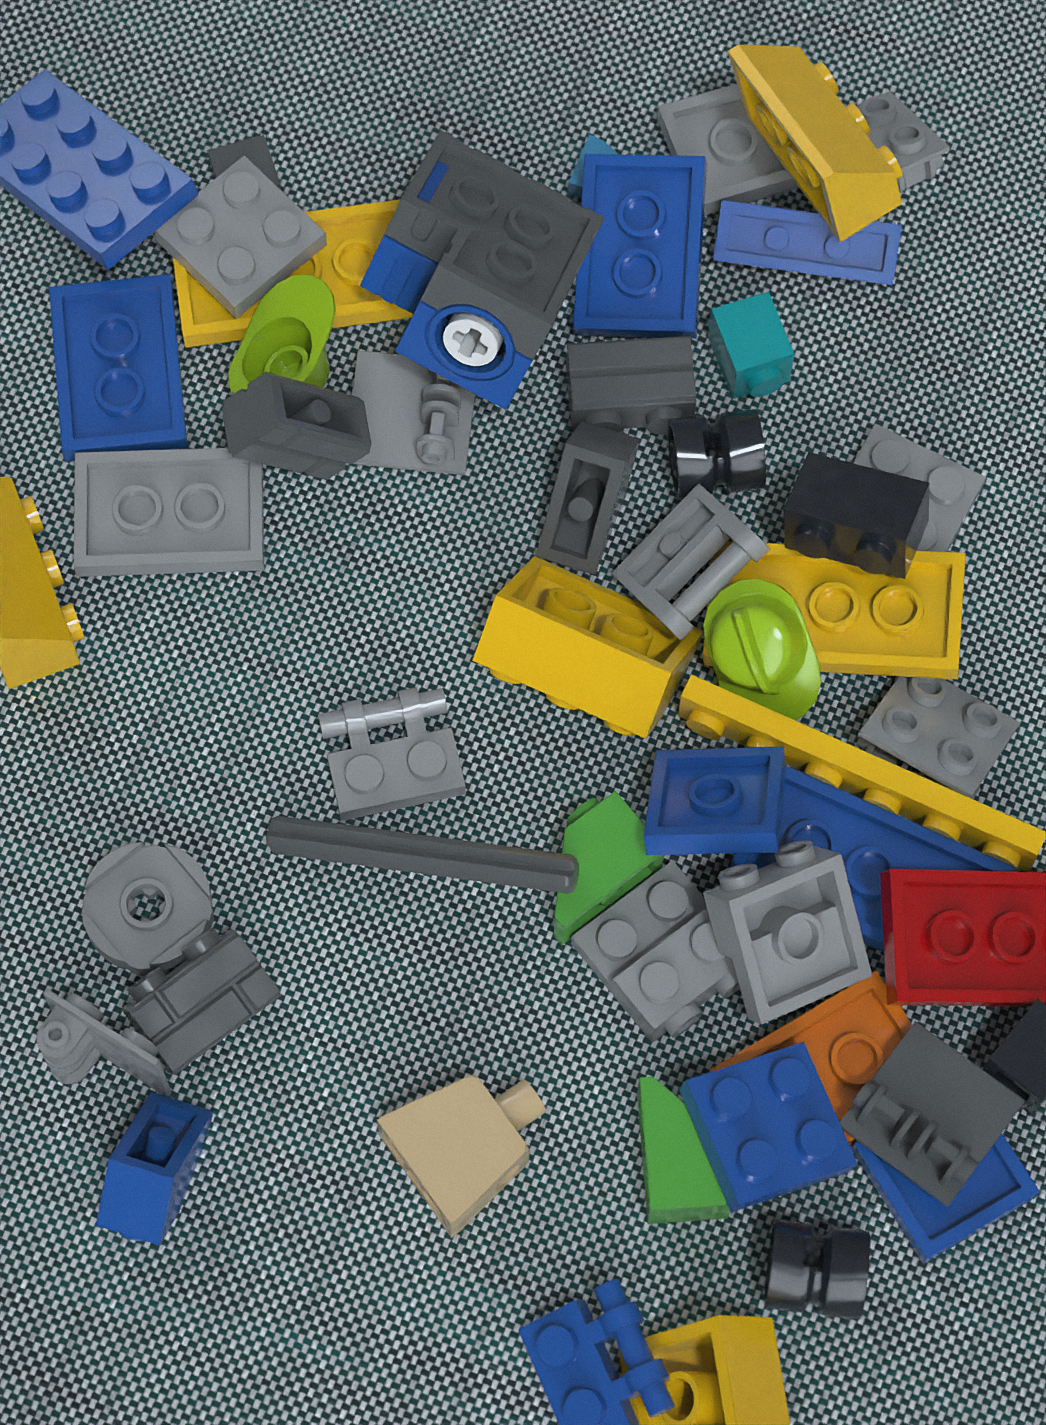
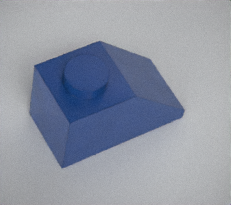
M151 1092L109 1157L96 1226L118 1232L129 1240L146 1241L160 1246L181 1210L210 1128L214 1111Z

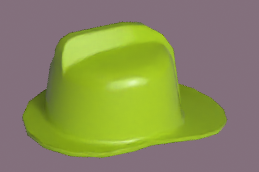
M293 275L278 282L263 296L253 313L242 343L228 371L229 388L233 394L240 389L247 390L248 384L265 372L324 388L330 372L329 357L325 344L332 330L336 312L334 295L324 281L312 275Z
M761 579L739 580L722 589L709 604L703 623L705 644L720 687L793 720L804 716L817 700L821 685L819 661L803 615L794 598L778 584Z

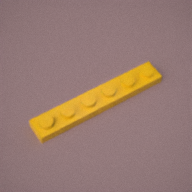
M692 674L680 696L678 717L687 720L686 725L695 733L712 740H720L721 736L745 746L744 748L784 747L786 765L833 787L858 796L889 812L914 821L952 840L979 850L988 856L1015 867L1016 870L1019 868L1030 872L1046 838V831Z

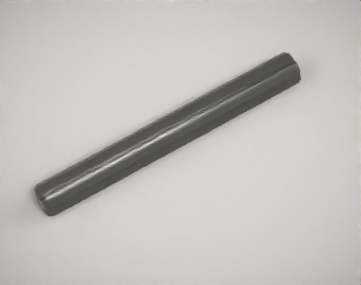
M277 816L271 819L266 835L267 846L270 847L273 853L552 892L567 894L573 892L579 877V863L576 857L563 853Z

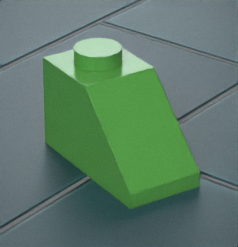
M616 791L601 802L596 798L587 800L574 810L566 821L569 826L564 831L562 853L576 857L579 863V877L573 892L568 894L557 892L554 937L561 946L570 940L571 936L654 875L663 866L664 855H646L643 836L645 825Z
M653 1076L639 1077L637 1102L647 1224L728 1219L730 1209L685 1103Z

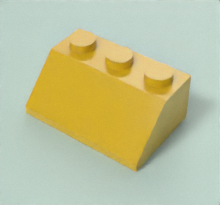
M737 45L728 51L747 118L839 242H842L902 205L897 179L901 178L903 173L898 161L886 145L876 148L869 139L868 135L871 134L870 128L858 107L854 103H850L847 106L843 105L836 95L839 93L836 81L823 62L820 61L813 65L799 46Z
M0 477V669L8 689H12L79 665L80 661L74 642L85 639L73 604L70 603L60 607L53 588L64 585V581L52 549L40 553L33 536L44 531L32 495L20 499L13 479L11 477Z
M534 556L496 594L472 661L489 668L493 676L504 682L512 684L523 683L545 693L546 697L559 707L571 710L580 709L603 719L604 724L608 728L619 734L627 736L638 735L646 739L663 717L701 641L704 631L694 627L680 640L642 603Z
M717 1315L645 1337L654 1359H662L670 1376V1379L665 1384L675 1407L666 1413L650 1418L641 1396H637L630 1400V1403L640 1425H790L773 1317ZM619 1349L622 1375L624 1376L629 1369Z

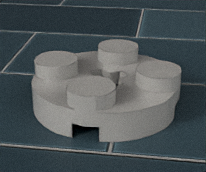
M143 842L129 843L111 851L94 866L84 887L86 893L83 898L82 920L91 943L110 963L128 969L138 976H145L158 967L162 970H168L186 961L187 959L181 950L202 933L211 929L214 922L211 890L202 868L185 851L164 844V848L157 845L144 846ZM142 893L148 899H153L160 895L165 900L159 906L161 915L152 921L147 918L139 921L132 917L137 911L134 899Z

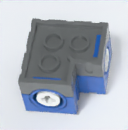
M440 130L402 196L360 286L380 296L385 301L413 314L395 352L506 410L552 327L558 311L605 217L587 207L585 209L569 201L568 197L532 178L528 179L515 172V169L478 149L474 150L459 142V139Z

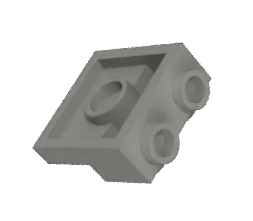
M796 841L779 847L778 852H774L776 862L757 869L755 864H741L725 869L718 875L720 886L703 892L719 954L732 958L748 1019L761 1025L872 976L842 855L813 846L811 841Z
M673 860L571 936V945L652 1043L666 1032L672 1038H675L688 1030L703 1014L699 1007L718 992L725 999L740 989L732 958L719 954L705 898Z

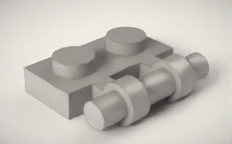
M416 687L398 691V698L362 705L360 699L343 702L341 710L318 714L323 739L348 734L351 749L327 754L341 821L466 795V785L452 727L427 732L424 718L448 713L443 688L418 693ZM404 723L407 737L370 744L367 730Z

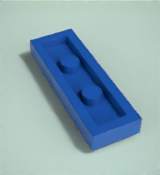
M721 200L713 261L893 285L902 225L874 221L852 236L839 242L819 213Z

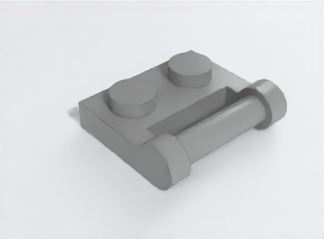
M698 483L611 574L675 636L682 640L694 628L690 622L751 559L757 563L770 548L749 527ZM731 539L733 542L671 605L669 601Z

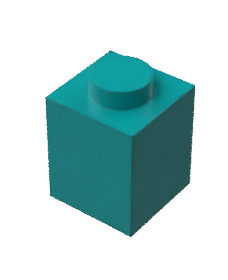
M769 292L711 309L708 339L732 399L751 394L753 397L766 396L780 389L784 383L790 382L795 354Z

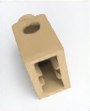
M474 1074L383 1115L377 1120V1125L382 1141L450 1237H453L528 1164L529 1148L518 1131L546 1112V1108L538 1094L525 1079L494 1099L481 1080Z

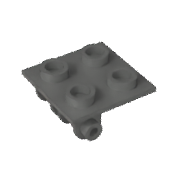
M915 1021L870 1082L867 1081L852 1102L853 1105L839 1123L844 1132L948 1207L1024 1104L1025 1100Z

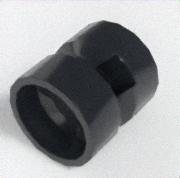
M756 409L721 413L716 423H709L704 415L671 418L668 420L667 435L670 470L677 499L685 498L698 483L711 495L717 485H723L729 493L765 488V448L761 422ZM715 450L716 458L713 456L706 457L705 452Z
M774 1219L767 1260L764 1308L802 1313L809 1304H817L822 1316L860 1320L864 1308L868 1281L870 1232L832 1226L822 1236L817 1235L812 1224ZM811 1267H818V1272Z

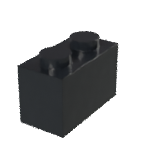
M808 452L783 509L785 548L796 550L810 558H826L857 566L871 574H887L905 579L929 521L930 483Z

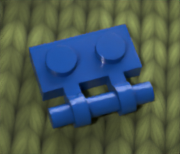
M619 1279L608 1281L594 1289L604 1313L595 1321L585 1300H573L518 1329L559 1425H640L630 1403V1400L639 1395L650 1418L666 1413L675 1407L665 1384L670 1379V1376L662 1359H654L639 1326L645 1320L637 1302L628 1301ZM614 1338L629 1369L620 1378L605 1346L606 1342Z

